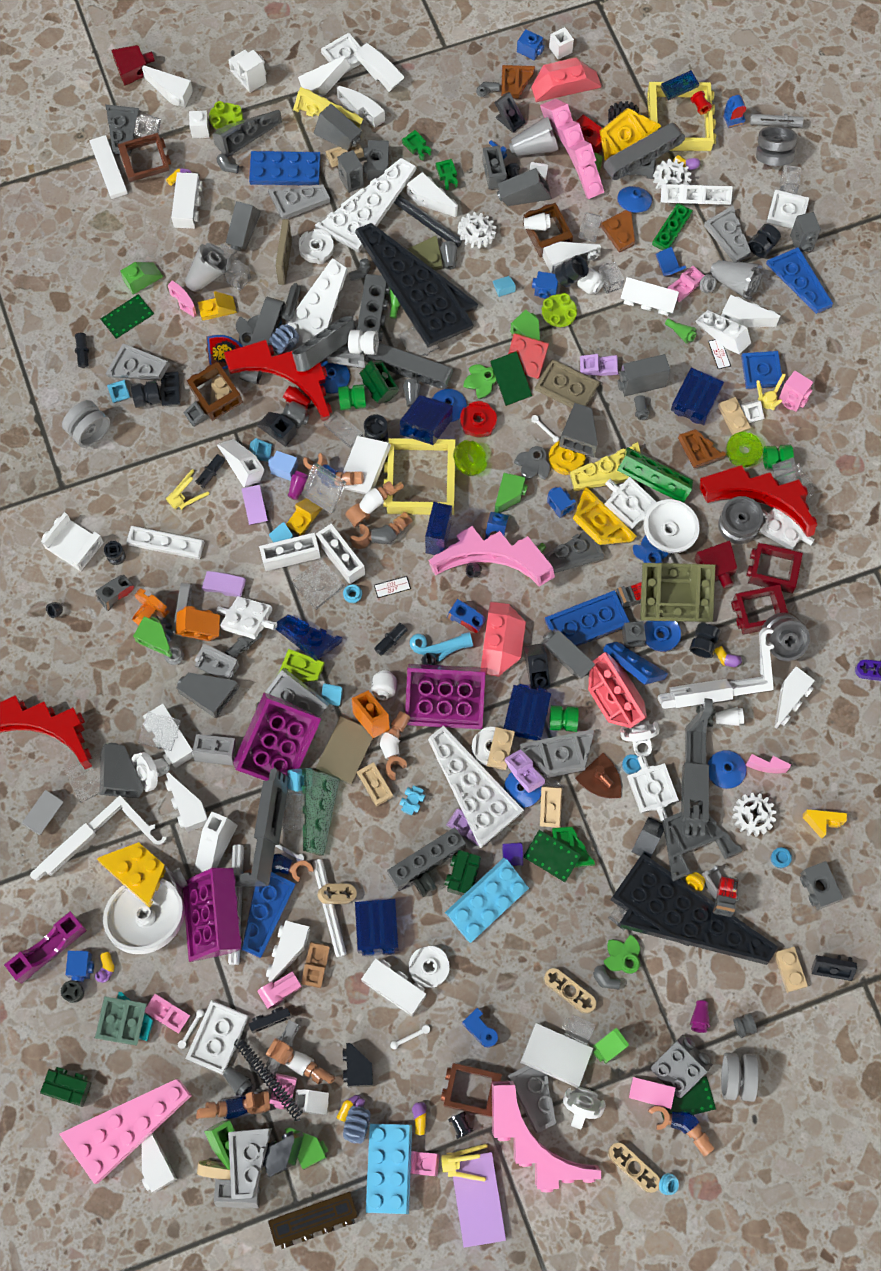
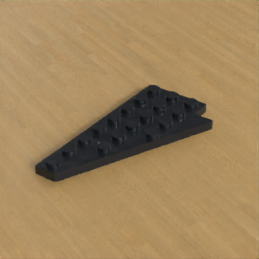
M369 223L356 228L355 234L428 348L473 328L474 324L467 315V312L477 309L478 303L374 224Z
M643 853L610 899L627 911L617 925L623 929L764 965L770 962L778 949L777 945L735 916L728 917L714 914L715 903L681 879L673 882L671 872Z

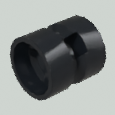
M771 224L762 225L757 234L748 242L750 251L757 257L765 258L780 241L781 234Z
M580 255L573 256L555 268V277L563 286H569L589 273L588 264Z
M157 380L148 381L145 385L142 383L131 384L135 408L144 407L147 403H150V405L161 404Z
M373 414L365 419V438L387 442L388 425L383 416Z
M699 623L694 634L696 638H693L689 648L690 652L702 658H712L716 649L715 644L718 643L721 634L720 629L710 624Z

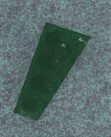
M302 768V776H304V785H302V794H304L303 814L305 818V824H303V851L322 856L325 853L340 779L312 769Z

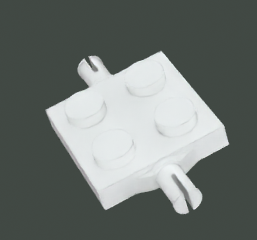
M631 477L619 486L611 478L605 483L613 492L604 505L630 529H633L638 522L644 520L649 508L656 503Z
M775 508L769 513L762 509L763 519L765 520L764 525L759 531L760 533L789 550H793L795 545L801 540L810 546L815 539L807 537L800 526L789 516Z
M237 596L229 609L218 606L216 610L217 614L225 616L220 626L222 630L256 639L259 632L265 627L273 630L277 628V622L268 620L272 612V607L268 604Z
M645 755L638 757L641 769L637 773L628 775L627 778L640 814L657 810L660 821H663L665 818H668L665 807L678 802L665 763L658 766H649Z

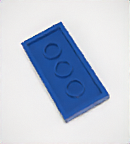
M251 151L250 185H319L320 152Z
M615 590L547 616L544 619L549 630H559L576 647L623 628L624 623H629Z

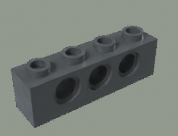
M366 274L357 330H362L363 333L377 331L379 341L382 342L383 331H381V325L385 326L386 315H383L388 307L386 294H390V287L383 276Z
M454 827L388 869V876L397 890L400 891L413 883L414 879L422 877L423 873L430 872L452 858L453 854H458V850L463 851L466 849V843Z

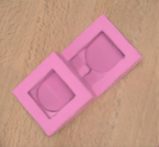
M691 266L667 289L678 291L677 301L680 302L699 286L701 279L705 275L694 266Z
M171 281L168 285L170 295L178 299L180 309L195 318L197 314L191 298L182 287Z
M751 754L746 766L766 773L780 774L786 773L791 764L775 756L768 762Z
M157 994L153 995L145 1008L146 1014L178 1034L190 1017V1015Z
M633 1077L629 1098L671 1109L675 1087Z
M411 1151L410 1174L438 1176L440 1155Z

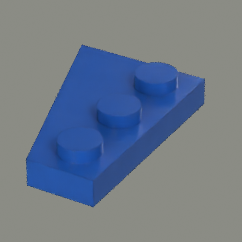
M619 642L608 643L603 649L604 652H607L644 685L665 680L668 675L667 672Z

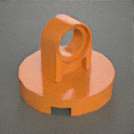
M141 588L134 596L142 606L135 613L132 620L139 626L144 616L150 618L153 613L161 618H165L170 612L165 610L167 608L166 605L152 594L150 596L145 595L146 590Z

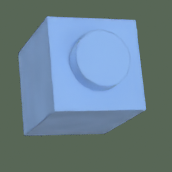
M276 451L275 455L270 457L268 466L272 475L291 481V476L294 475L298 468L297 457Z

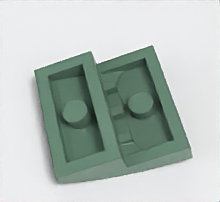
M104 996L94 1038L137 1046L146 1004Z

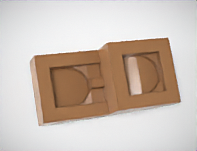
M310 942L301 984L317 988L322 987L330 945Z

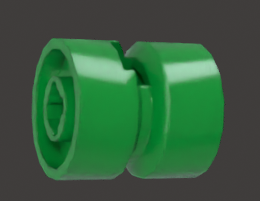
M364 384L353 385L352 388H349V386L338 387L340 410H350L352 406L356 409L366 408Z
M775 445L764 446L763 464L765 470H774L778 466L781 469L792 468L794 465L792 445H780L779 448Z
M551 705L549 730L561 731L564 727L566 731L577 732L579 708L569 706L565 710L562 706Z

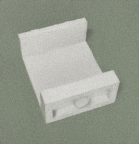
M65 512L55 520L54 526L50 531L45 532L41 541L45 549L79 571H82L104 543L99 534L96 532L91 534L71 521Z

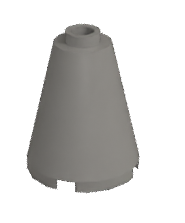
M548 117L541 119L511 139L512 143H509L511 153H515L516 156L548 153L558 150Z
M211 243L200 245L185 279V284L189 290L198 292L229 270L230 260L223 256L224 251Z
M718 260L712 264L710 273H712V277L749 300L752 298L750 294L752 292L755 293L762 278V273L759 272V269H763L760 264Z

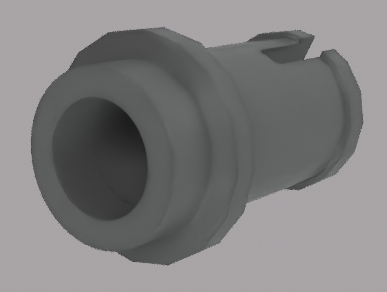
M636 396L634 398L635 416L639 420H645L650 413L646 406L645 396Z

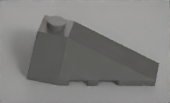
M275 110L225 125L212 134L214 144L222 153L229 157L282 123L280 110Z

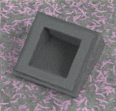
M195 401L183 412L193 427L209 418L199 401Z

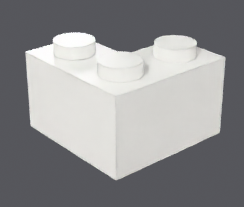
M243 50L229 59L230 71L249 93L266 83L265 61L254 50L249 53Z

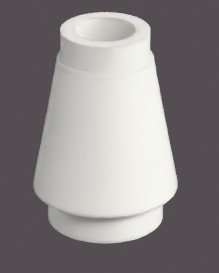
M541 213L524 218V228L546 231V229L550 228L549 214Z
M734 707L715 713L716 724L735 726L744 724L743 708Z

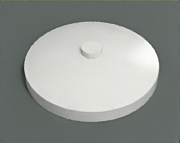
M161 878L159 889L154 893L153 903L150 908L124 885L111 896L104 910L103 925L108 938L117 948L131 954L151 953L164 947L176 936L184 920L185 907L183 899L170 882Z

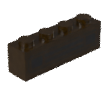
M347 1192L268 1220L275 1247L281 1246V1249L293 1246V1241L301 1238L302 1242L313 1239V1234L322 1231L324 1235L335 1231L334 1226L342 1224L343 1227L355 1224L354 1219L358 1218L352 1194Z

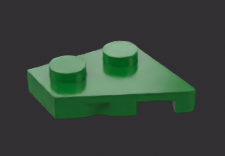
M573 827L552 828V838L581 854L575 867L595 865V861L586 851V847L577 837Z

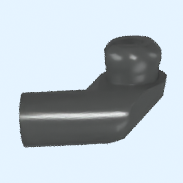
M483 82L478 86L476 93L478 96L484 97L490 91H499L500 83Z
M221 153L217 156L216 160L222 171L238 173L239 165L230 163L226 154Z
M367 258L360 260L361 265L358 270L349 272L351 281L366 277L371 268Z
M603 966L595 967L593 975L599 986L602 988L620 989V979L609 978Z

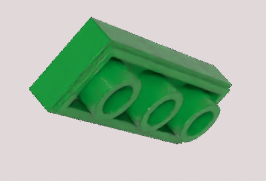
M677 203L654 238L652 245L660 250L671 247L692 215L693 210Z

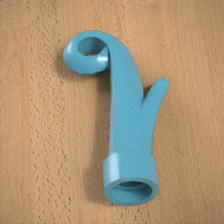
M467 632L453 639L427 646L426 637L422 634H415L410 639V647L415 653L421 655L441 653L437 658V661L440 662L457 650L473 647L470 632ZM417 639L422 640L421 647L416 646L415 641Z

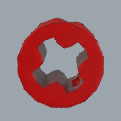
M698 91L692 95L690 100L696 105L697 112L700 115L706 114L711 110L712 104L705 98L704 91Z

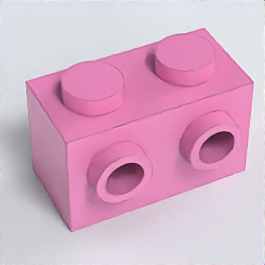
M794 371L779 396V399L782 400L781 403L787 409L795 412L800 407L804 408L813 391L811 389L813 382L797 371Z

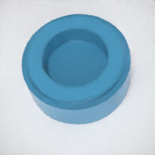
M630 754L623 759L622 769L625 773L631 775L641 769L637 755Z
M780 847L772 852L770 859L775 867L782 869L791 863L792 856L786 848Z

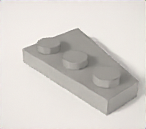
M123 343L108 368L106 375L118 378L161 380L170 364L164 359Z
M284 668L265 692L318 717L322 715L330 704Z

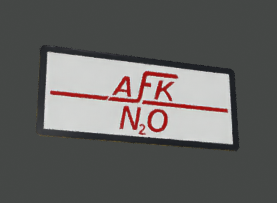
M716 339L709 340L708 344L717 369L731 367L725 347Z
M407 576L374 585L377 598L411 589Z

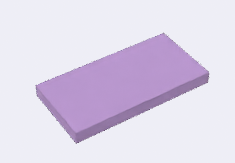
M492 1152L480 1154L478 1159L460 1161V1169H456L457 1172L486 1178V1181L453 1176L463 1247L506 1241Z

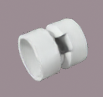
M350 330L348 337L350 353L361 354L364 351L365 354H377L379 344L377 331L363 333L362 330Z

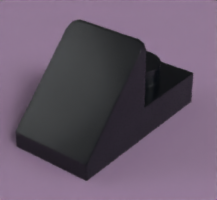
M506 92L494 102L500 113L496 116V119L511 132H515L526 123L510 92Z

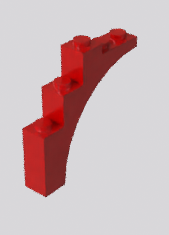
M266 340L224 352L230 374L244 371H260L287 379L298 386L311 399L322 421L330 419L332 410L329 402L326 403L324 396H326L325 388L323 385L320 386V384L325 383V377L328 375L325 366L321 367L320 362L309 370L297 371L292 355L293 351L272 357L274 355L272 345H268Z
M742 465L700 478L699 489L706 503L732 499L738 496L749 497L756 502L778 509L789 516L800 526L807 537L815 534L817 520L809 512V507L806 503L808 491L799 479L779 485L778 480L773 478L771 472L751 478L749 472L745 471Z
M16 695L0 702V733L13 730L44 733L69 747L85 770L92 767L90 759H93L88 748L84 749L82 744L85 742L81 733L85 730L82 725L85 723L81 712L77 713L74 707L56 715L53 707H48L45 701L28 709L24 701H19Z

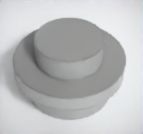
M705 275L700 281V289L704 293L712 292L716 287V280L711 275Z
M171 646V658L165 655L164 657L167 663L177 665L182 662L184 653L180 647Z

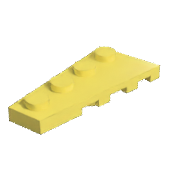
M300 87L293 108L294 111L299 112V110L306 111L308 116H319L327 106L332 104L360 129L363 118L358 114L351 113L342 106L314 94L311 90Z
M638 442L629 447L641 453ZM623 448L611 456H605L595 463H589L571 471L570 478L573 490L580 491L586 487L590 489L607 486L605 483L610 478L615 484L625 482L629 476L617 471L624 458L626 449Z

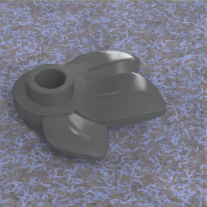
M259 315L253 316L248 321L242 317L238 318L236 330L239 333V343L243 347L250 344V342H245L244 339L247 336L252 338Z
M535 446L529 452H521L517 455L514 463L522 466L521 474L522 477H525V480L531 479L536 474L545 480L549 475L550 465L545 460L546 452L542 447ZM539 452L540 457L534 458V453Z

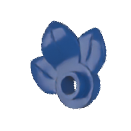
M646 535L642 539L641 545H633L634 555L644 563H653L649 560L650 558L654 559L655 563H662V559L668 556L667 552L661 551L652 545Z

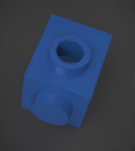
M525 29L517 41V53L535 60L544 50L543 37Z
M538 271L537 278L533 277L532 288L535 289L534 296L545 299L556 295L558 281L555 274Z
M68 951L65 975L71 978V981L84 982V979H90V973L93 974L94 972L92 954L89 951Z

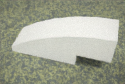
M367 43L354 53L376 81L379 80L388 92L405 78L386 57Z
M342 86L337 87L338 99L351 113H356L361 118L364 117L374 128L385 122V111L376 102L352 89Z

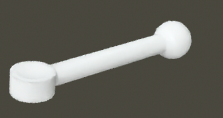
M537 415L532 416L531 421L537 423L551 436L554 443L560 441L558 436H555L539 421Z
M280 844L275 845V847L295 857L297 861H304L302 854H296Z
M203 1009L197 1010V1016L185 1037L178 1042L179 1048L184 1049L186 1047V1041L200 1017L204 1016Z
M424 1025L421 1030L397 1042L392 1041L390 1047L397 1049L398 1045L423 1033L428 1034L430 1027Z

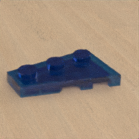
M289 614L277 621V628H275V630L315 661L341 644L343 639L338 635L334 637L327 634V631L320 628V630L312 628L309 623Z

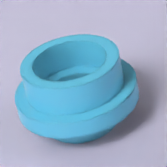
M348 585L343 591V597L349 603H356L362 597V590L357 585ZM351 592L356 593L354 597L349 596Z
M671 1173L664 1174L659 1182L660 1192L665 1195H673L677 1192L679 1187L678 1179Z

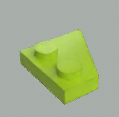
M288 649L280 671L283 668L286 669L302 683L318 681L325 663Z

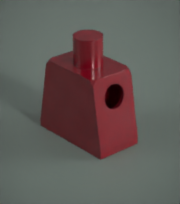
M137 45L111 50L124 86L144 77L143 66L155 62L152 51L142 54Z
M730 540L696 553L694 558L696 564L715 565V582L720 581L723 589L729 588L734 584L731 576L735 575L737 564Z

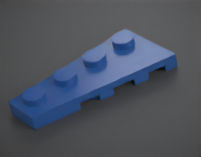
M798 247L767 260L766 265L816 314L832 307L833 302Z
M271 872L269 886H254L241 950L258 958L262 957L296 885L295 883Z

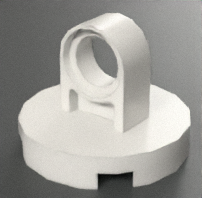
M649 720L641 721L633 728H620L622 740L633 741L635 754L639 757L648 756L651 753L650 738L655 737L660 732L659 724L655 721L653 724H649ZM640 743L648 745V749L645 752H640L637 749Z
M146 752L134 754L131 758L145 792L154 790L157 786L158 777L166 774L170 768L165 759L153 760Z
M582 1087L576 1088L575 1091H571V1088L567 1089L563 1103L567 1109L574 1113L571 1123L572 1127L581 1130L585 1118L596 1119L602 1116L606 1105L604 1100L600 1101L597 1099V1093Z

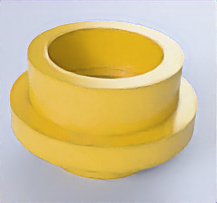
M693 872L686 877V883L695 890L702 891L705 879L701 874Z

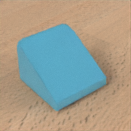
M510 276L493 281L498 297L515 292L516 286Z
M125 380L107 385L113 403L130 398Z
M255 438L250 443L249 451L258 460L269 461L272 444Z
M285 522L281 523L269 534L273 543L294 538Z
M323 684L322 698L330 703V705L340 706L343 697L342 687Z
M291 769L287 771L288 789L298 792L312 788V769Z

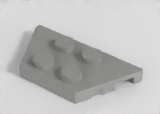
M591 729L520 744V749L533 761V764L546 778L584 771L594 730Z

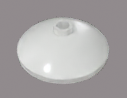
M665 499L656 502L647 511L644 517V531L651 544L659 550L667 553H680L689 549L697 540L699 521L694 511L685 503L678 500Z

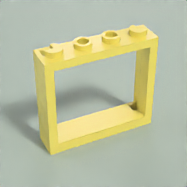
M649 82L647 91L648 119L658 123L657 97H667L662 87L672 82ZM695 82L697 86H689L688 88H682L684 87L682 83L673 86L672 89L679 87L680 90L684 89V93L669 97H692L696 92L704 91L705 98L712 104L714 92L711 91L710 82ZM712 104L711 110L704 114L705 138H685L679 146L670 151L712 150L713 144H716V133H713L716 125V120L713 119L715 104Z
M389 438L391 447L387 455L388 462L384 463V473H388V477L384 479V484L390 481L393 485L394 450L448 451L447 502L393 501V495H387V499L383 503V507H387V514H402L405 512L407 514L454 515L455 439Z

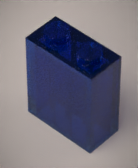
M691 367L673 401L671 411L678 416L690 419L696 424L704 425L723 388L724 381Z
M419 395L400 420V435L434 445L452 421L453 405Z
M433 502L425 535L426 554L436 555L446 550L452 524V505Z
M524 684L513 685L503 729L515 731L514 737L532 741L541 740L551 693L542 688L531 689Z
M396 900L355 902L358 954L368 957L374 956L376 952H382L383 955H393L395 951H399Z

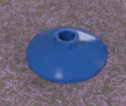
M628 186L621 189L617 196L619 205L629 212H644L652 204L651 195L645 189L636 186Z
M328 361L321 363V367L325 366L328 375L325 377V383L320 384V386H324L326 393H338V387L348 385L350 373L345 365L328 363Z
M454 389L438 391L432 397L430 403L432 414L442 422H455L459 420L461 411L464 407H467L465 397ZM446 401H451L452 403H451V404H446L445 402H446Z
M646 621L644 624L645 643L651 649L665 652L673 649L679 643L681 630L676 621ZM662 633L664 637L659 638L657 634Z
M728 750L719 751L712 755L708 761L709 779L720 788H735L742 783L746 776L745 762L735 752ZM729 765L731 770L727 771L724 766Z
M512 772L505 780L504 790L520 807H530L540 799L542 786L530 793L525 789L520 791L519 781Z

